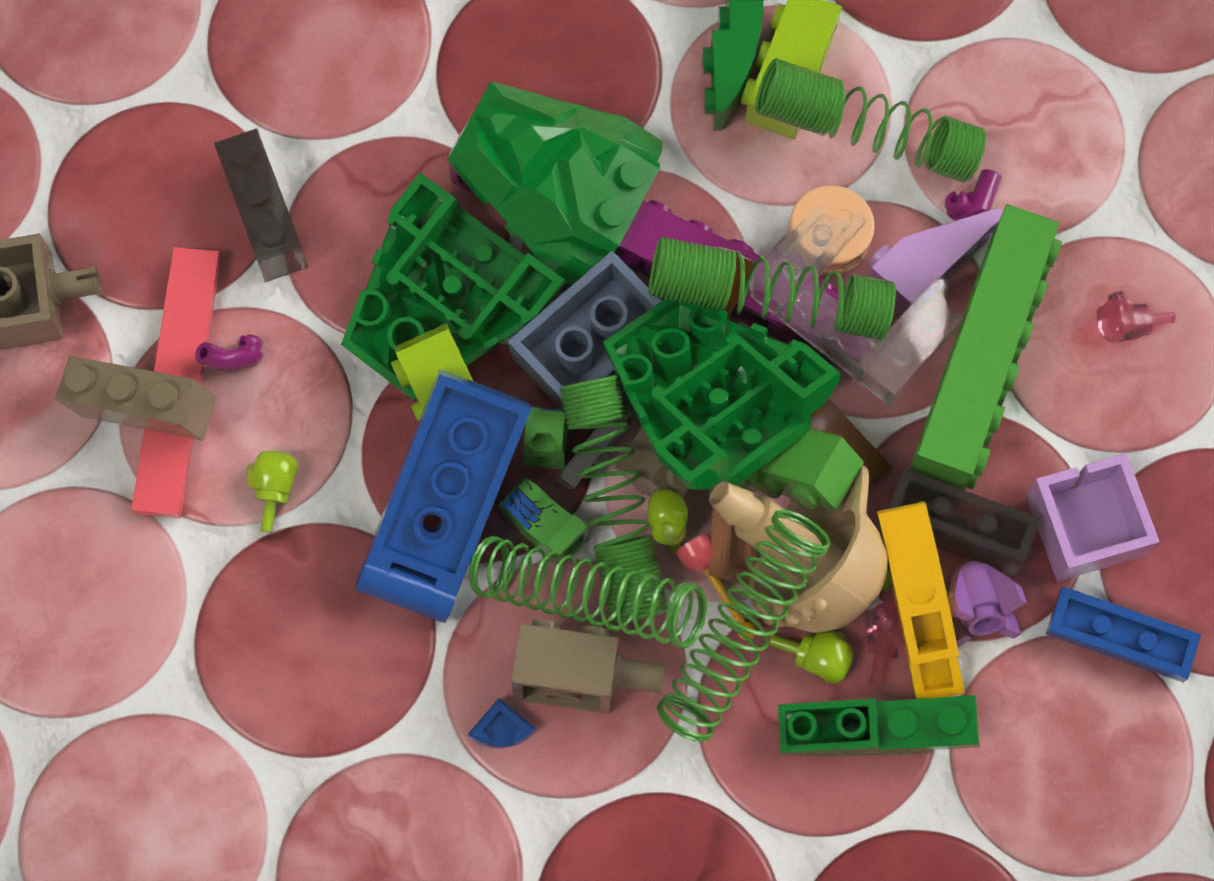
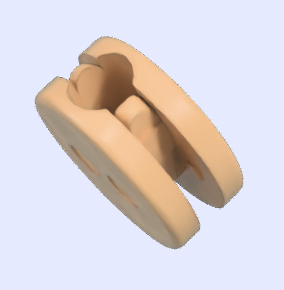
M830 185L812 189L798 200L792 210L787 232L789 249L802 267L806 269L809 265L815 267L818 275L827 276L833 270H838L840 275L850 272L864 260L868 253L874 234L873 214L865 200L850 189Z

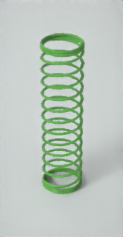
M784 509L775 511L771 518L773 525L766 526L765 531L770 539L784 549L797 555L810 557L813 562L812 567L803 569L790 554L772 543L766 541L756 542L755 546L758 552L771 563L758 557L746 558V564L749 569L757 576L746 572L737 573L736 578L745 590L739 588H729L727 590L728 597L735 605L728 603L718 604V611L725 620L718 618L709 619L708 625L715 635L707 633L699 636V641L705 650L699 648L690 650V657L696 665L690 663L681 665L680 669L685 679H674L671 683L676 694H665L658 703L657 712L660 719L668 728L683 738L696 742H705L711 739L714 733V726L721 723V712L730 709L732 703L730 697L739 694L741 689L740 682L749 678V667L758 663L760 658L758 651L768 647L769 640L767 636L777 633V621L787 617L788 609L786 605L796 602L798 597L796 589L805 587L807 584L806 574L816 570L817 563L815 558L825 555L828 548H830L831 542L827 534L817 524L803 515ZM779 518L791 520L805 527L818 538L822 545L811 543L797 536L786 528ZM770 529L777 531L782 537H784L790 543L805 550L806 552L800 551L785 544L777 537H775L770 532ZM760 545L770 547L779 552L797 568L790 567L772 558L761 549ZM751 561L759 562L769 567L788 584L778 582L764 575L751 564ZM773 564L787 571L801 573L803 577L802 583L793 585L791 580ZM741 576L759 582L769 589L778 600L769 598L750 588L743 582ZM767 582L778 587L792 589V599L784 601L782 596ZM737 592L749 597L759 604L769 616L744 606L731 593ZM760 599L769 603L783 605L784 611L782 615L775 617L770 608ZM722 607L741 613L753 622L761 632L749 629L732 620L723 612ZM753 616L772 620L774 622L773 630L766 632ZM713 622L733 629L751 647L728 639L714 628ZM743 631L757 636H764L763 646L757 648ZM704 637L722 643L732 650L743 663L721 656L704 642ZM736 648L754 651V661L747 663L743 655ZM694 653L705 654L723 665L733 678L711 671L695 658ZM728 664L745 667V675L738 678ZM685 668H693L704 673L714 680L724 693L716 692L700 685L686 673ZM720 680L736 682L735 691L729 693ZM676 683H684L697 689L713 703L715 708L706 707L692 701L677 689ZM711 695L727 697L726 706L720 708ZM663 705L679 719L695 726L706 727L708 733L698 734L680 726L669 717ZM670 705H674L688 711L689 713L693 714L696 718H698L701 722L691 720L681 715L679 712L674 710ZM702 710L718 712L717 720L712 723Z
M494 536L486 538L476 548L470 563L469 580L472 590L478 596L488 599L494 597L497 601L501 602L510 601L511 604L516 606L526 605L529 609H541L544 613L550 615L557 613L560 617L566 619L573 617L576 621L582 623L589 621L597 627L606 625L608 629L613 631L622 629L624 633L629 635L638 633L645 639L655 637L658 642L664 644L672 642L674 646L683 649L691 646L697 640L706 619V596L698 585L683 582L675 587L673 581L669 578L658 583L656 576L652 574L642 579L640 573L636 570L626 575L623 568L617 566L609 571L607 565L602 562L593 567L591 561L586 558L577 563L575 557L570 554L561 559L556 551L545 554L542 548L536 547L529 550L528 546L523 543L514 547L512 541L507 539L503 540ZM497 542L498 545L490 556L487 568V582L490 590L483 592L478 587L477 568L480 557L489 544ZM507 545H509L512 549L510 553ZM501 547L502 566L499 577L492 587V564L498 549ZM523 548L526 550L527 555L520 567L519 589L510 596L507 585L515 571L516 550ZM539 552L543 559L540 561L536 571L534 593L526 600L523 588L531 572V555ZM553 555L557 557L558 564L552 574L550 596L542 604L539 598V591L546 578L547 558ZM512 556H513L511 570H510V573H509L508 578H507V574H508V571H509L510 560H511V558H512ZM569 559L573 561L574 568L568 579L566 600L560 607H557L555 594L562 580L563 562ZM527 561H528L527 572H526V575H525L524 580H523V582H522L523 573H524V568H525L526 563H527ZM586 563L590 567V572L584 584L583 602L577 610L573 611L571 598L578 583V568L581 564ZM543 567L542 577L539 582L540 572ZM602 567L606 571V577L600 590L599 606L592 615H589L587 602L594 586V572L597 568ZM618 571L621 572L623 580L617 592L616 609L606 620L603 606L609 594L611 575ZM635 575L639 579V585L634 595L632 613L622 624L620 608L626 595L627 580L630 576ZM652 579L655 582V591L651 599L649 616L639 628L637 611L642 600L643 585L647 580ZM665 583H668L672 587V595L668 603L666 620L661 628L656 631L654 627V614L658 606L660 589ZM504 590L506 598L498 596V594ZM692 590H695L698 597L696 622L689 637L685 641L680 642L677 637L688 623L693 606ZM519 593L522 599L521 602L514 600ZM689 593L686 616L681 627L676 631L680 606L685 596ZM536 597L538 605L529 604ZM550 601H552L554 608L552 610L544 607ZM566 605H568L570 612L568 614L560 611ZM583 608L586 615L585 618L576 615ZM599 612L602 618L601 622L592 619ZM615 616L618 620V626L609 624ZM633 619L635 630L626 629L625 626ZM649 623L652 631L650 635L642 632ZM667 627L669 638L659 637V634Z

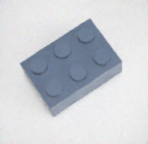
M611 251L507 341L511 357L556 406L564 410L559 388L617 375L605 352L603 342L660 303L661 300L658 297H650L649 288Z

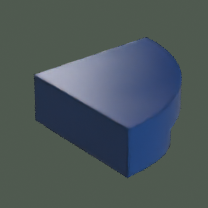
M498 698L467 735L472 741L485 747L508 748L526 741L536 732V728L503 700Z

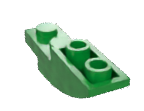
M725 0V7H718V30H712L710 47L702 48L703 74H711V87H704V113L713 114V131H722L732 118L741 102L747 81L752 76L761 34L763 0Z
M975 695L879 702L875 698L778 704L780 753L782 755H906L932 753V750L980 747L977 699Z

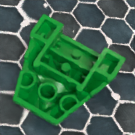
M491 81L485 88L446 161L484 205L490 203L507 223L504 228L513 238L518 235L536 256L535 258L566 281L564 285L570 288L611 251L615 252L620 245L660 168L658 159L662 153L663 141L626 117Z
M420 172L391 208L387 219L389 227L381 249H376L371 262L374 265L366 289L361 290L341 345L413 401H417L418 399L412 386L409 385L402 388L391 365V362L398 359L395 351L396 346L447 323L466 366H468L524 328L539 315L553 300L566 281L530 253H527L525 256L462 209L456 198Z
M664 299L603 342L605 352L619 377L658 460L690 490L709 489L721 482H728L737 486L806 435L811 427V414L827 402L840 381V372L804 343L793 339L790 346L769 338L767 328L753 323L750 329L729 321L727 311L717 310L716 308L711 309V307L707 308L706 306L702 307L701 305L697 306V304L692 305V303L688 304L682 301L678 302V300L673 301V299L671 301Z

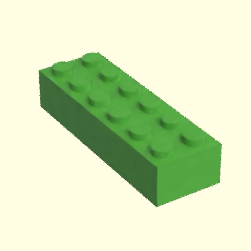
M1009 204L1005 205L990 238L904 482L958 501L965 487L971 490L974 489L978 476L981 477L991 450L987 449L993 433L996 434L1005 411V407L1002 404L1007 392L1011 391L1020 366L1017 364L1022 349H1025L1034 326V323L1031 322L1044 297L1048 282L1045 280L1050 267L1054 266L1061 248L1062 241L1054 239L1060 222Z

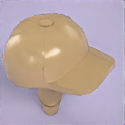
M864 465L859 470L837 511L818 505L815 509H809L798 504L792 498L786 509H784L767 496L760 495L755 497L751 491L728 482H721L712 490L709 497L710 504L728 525L735 526L736 535L755 549L756 542L766 541L790 554L803 569L812 567L813 562L810 557L797 555L784 549L767 535L765 527L773 525L771 521L772 515H774L775 511L782 509L796 512L813 521L827 534L831 542L826 554L815 558L817 563L816 570L806 574V586L796 589L797 600L790 605H786L788 609L787 617L777 621L778 627L785 626L815 633L840 629L865 612L880 594L888 569L887 553L883 538L866 514L869 469ZM779 518L785 527L797 536L811 543L822 545L818 538L805 527L791 520ZM770 529V532L785 544L800 551L806 552L805 550L790 543L788 540L782 537L777 531ZM760 545L761 549L772 558L790 567L797 568L779 552L770 547ZM762 555L759 557V558H761V559H763V560H765V561L771 563L770 561H768L767 559H765ZM756 562L755 568L778 582L788 584L772 569ZM773 564L791 580L793 585L802 583L803 577L801 573L787 571ZM750 578V588L762 595L778 600L769 589ZM767 582L782 596L784 601L792 599V589L778 587ZM750 599L751 605L756 610L769 616L759 604ZM760 599L770 608L775 617L782 615L784 611L783 605L769 603ZM763 619L765 624L774 625L772 620Z

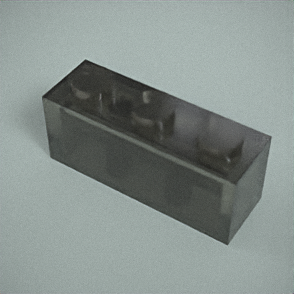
M256 128L215 142L216 151L265 283L308 268L302 246L258 129Z
M903 468L887 509L925 501L936 547L973 561L989 564L1013 576L1017 574L1026 562L1040 518Z

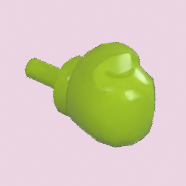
M261 451L256 457L255 462L249 463L246 468L247 485L256 489L254 499L265 502L260 529L262 532L272 533L276 505H288L294 477L299 469L297 459L288 453Z
M668 488L657 489L652 492L648 500V520L652 535L658 543L668 545L671 555L677 556L675 552L680 548L679 542L686 535L688 509L678 492Z
M835 630L816 633L814 637L805 634L801 644L773 634L769 646L797 655L795 660L796 667L820 676L830 684H838L847 677L854 659L853 648L845 641V635Z

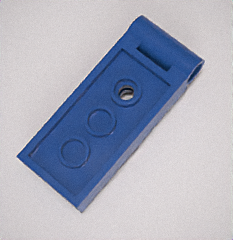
M439 369L367 551V556L356 581L355 591L442 623L447 621L531 411L528 402ZM434 514L440 517L441 522L436 527H428L423 522L425 517Z

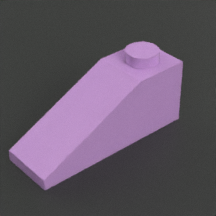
M996 208L903 237L892 248L886 244L869 261L868 265L871 267L868 277L894 282L896 287L894 310L907 320L991 238L1003 211L1000 208Z

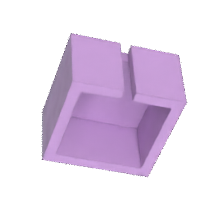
M1126 453L1086 464L1080 473L1077 467L1037 478L1025 494L1057 582L1145 557L1160 542Z

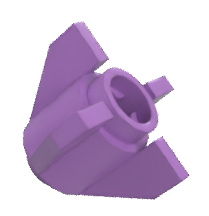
M970 561L960 565L949 578L950 590L948 595L957 647L972 639L971 634L982 636L998 631L1000 634L1013 639L1021 635L1016 617L1012 612L1027 603L1022 587L989 564H983L980 561Z

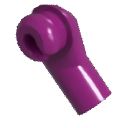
M990 169L981 170L973 192H960L957 195L956 191H953L947 195L944 203L947 215L957 221L990 211L1002 176Z
M248 334L238 338V349H226L209 342H203L196 349L195 359L201 365L229 373L256 366L264 355L261 352L263 342L260 337Z

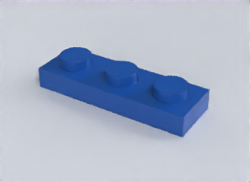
M1064 586L1058 592L1045 633L1046 635L1182 683L1189 678L1201 634Z

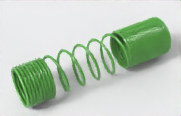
M779 58L773 59L768 65L756 97L755 109L758 115L761 114V116L770 117V119L778 120L788 125L791 124V126L799 127L809 132L812 131V133L820 134L821 136L829 132V137L832 139L839 129L846 102L858 90L863 95V110L852 132V146L857 144L862 134L867 110L876 99L883 98L885 117L875 135L872 145L873 153H877L881 148L890 115L898 106L903 105L906 107L907 123L895 146V160H899L905 150L911 123L923 112L928 115L929 127L917 151L915 159L917 168L926 159V166L929 172L966 183L972 179L980 166L987 140L986 132L980 126L972 125L946 115L933 123L932 116L926 108L920 109L911 116L910 108L906 101L898 102L889 110V102L885 94L880 93L867 103V94L861 86L852 89L845 96L844 83L842 80H838V78L817 73V71L800 67V65L796 66V64L779 60ZM924 145H925V149H924L923 155H922V157H921V159H920L922 150H923Z
M663 236L659 238L650 274V297L654 296L655 298L659 297L660 299L664 298L670 301L673 299V301L678 300V302L692 303V305L697 304V306L701 305L702 307L706 306L707 308L711 307V309L716 308L717 310L720 308L723 311L730 298L735 276L736 256H739L741 270L737 309L739 314L742 312L753 274L762 260L765 267V293L761 315L763 319L767 315L771 295L783 267L787 265L790 275L787 323L791 321L794 303L802 281L807 272L812 270L814 277V304L810 320L811 328L815 326L817 311L824 290L831 277L836 275L839 285V300L834 331L838 332L840 329L842 334L846 333L847 335L850 334L857 337L878 339V341H882L889 331L896 300V287L893 281L889 282L888 280L884 281V279L880 280L879 278L875 279L874 277L870 278L868 276L852 274L847 281L843 293L842 277L838 270H833L827 275L819 290L818 273L814 266L809 265L803 270L794 288L793 267L789 261H784L778 267L770 284L769 263L765 256H760L754 262L745 282V262L740 251L735 252L734 250H725V248L721 249L715 246L707 247L706 245L702 246V244L683 242V240L678 241V239L674 240L673 238L669 239Z
M614 375L560 387L559 391H561L562 405H564L563 409L565 410L564 414L566 415L565 419L567 420L566 424H568L567 428L569 430L623 427L612 433L575 446L572 449L574 453L629 451L624 455L584 469L577 476L580 478L634 476L619 484L586 495L582 500L585 502L640 500L629 507L589 521L588 525L596 527L646 524L636 531L595 545L593 551L596 552L594 555L596 556L595 560L598 561L597 564L600 562L605 563L609 571L619 566L623 568L626 575L636 570L640 573L642 579L652 574L656 576L658 583H660L663 579L660 578L662 574L659 573L661 569L658 568L660 566L658 564L659 560L656 559L658 555L655 554L657 551L655 550L656 546L653 545L655 541L652 539L654 537L652 535L634 537L649 529V522L641 519L604 521L638 508L644 504L646 499L640 495L597 497L635 482L639 479L640 474L635 471L590 473L632 456L635 449L624 446L582 449L622 434L630 427L629 424L624 422H609L626 418L628 415L625 413L626 409L624 407L626 405L623 404L625 400L622 399V390H620L622 386L619 385V377ZM599 567L597 568L600 571L598 574L601 575L599 579L602 580L600 584H603L606 571L604 568ZM618 571L611 575L610 590L605 602L607 604L605 607L608 608L606 611L609 613L608 617L616 609L617 592L623 580L621 572ZM635 575L630 576L627 580L626 595L620 608L622 623L632 613L634 595L639 585V579ZM652 579L647 580L643 585V595L637 611V620L648 618L651 599L655 591V582ZM663 587L660 589L658 606L654 616L666 612L668 608L666 606L668 602L665 601L667 599L665 597L666 593L663 592L665 588ZM615 616L610 622L618 623L617 617Z

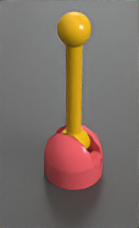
M707 532L689 541L675 552L682 565L688 570L697 573L704 572L723 603L735 605L728 597L727 590L721 580L708 575L711 557V538ZM727 608L737 623L756 630L755 625L747 622L741 613ZM743 631L751 640L756 636Z

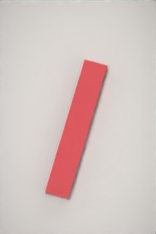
M173 248L154 372L191 378L202 385L205 366L196 361L195 353L201 343L209 341L221 263L219 251ZM144 429L131 508L134 514L181 519L193 439Z

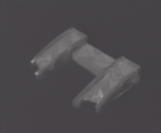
M818 206L766 257L769 263L770 284L778 267L784 261H789L793 267L794 288L803 270L809 265L815 267L819 277L865 225L867 219L860 215L852 214L851 221L823 215L824 207ZM762 261L753 274L747 294L763 306L765 267ZM787 265L783 267L779 274L768 306L770 313L888 406L894 403L964 320L962 314H952L942 295L947 292L948 286L945 280L939 276L895 322L882 341L847 335L846 333L842 334L840 329L838 332H835L834 325L838 312V301L825 291L819 304L815 326L811 328L810 320L814 304V277L812 270H809L799 288L791 321L787 323L786 315L790 291V275Z

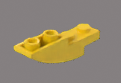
M925 501L877 511L915 699L941 698L965 694L949 602Z

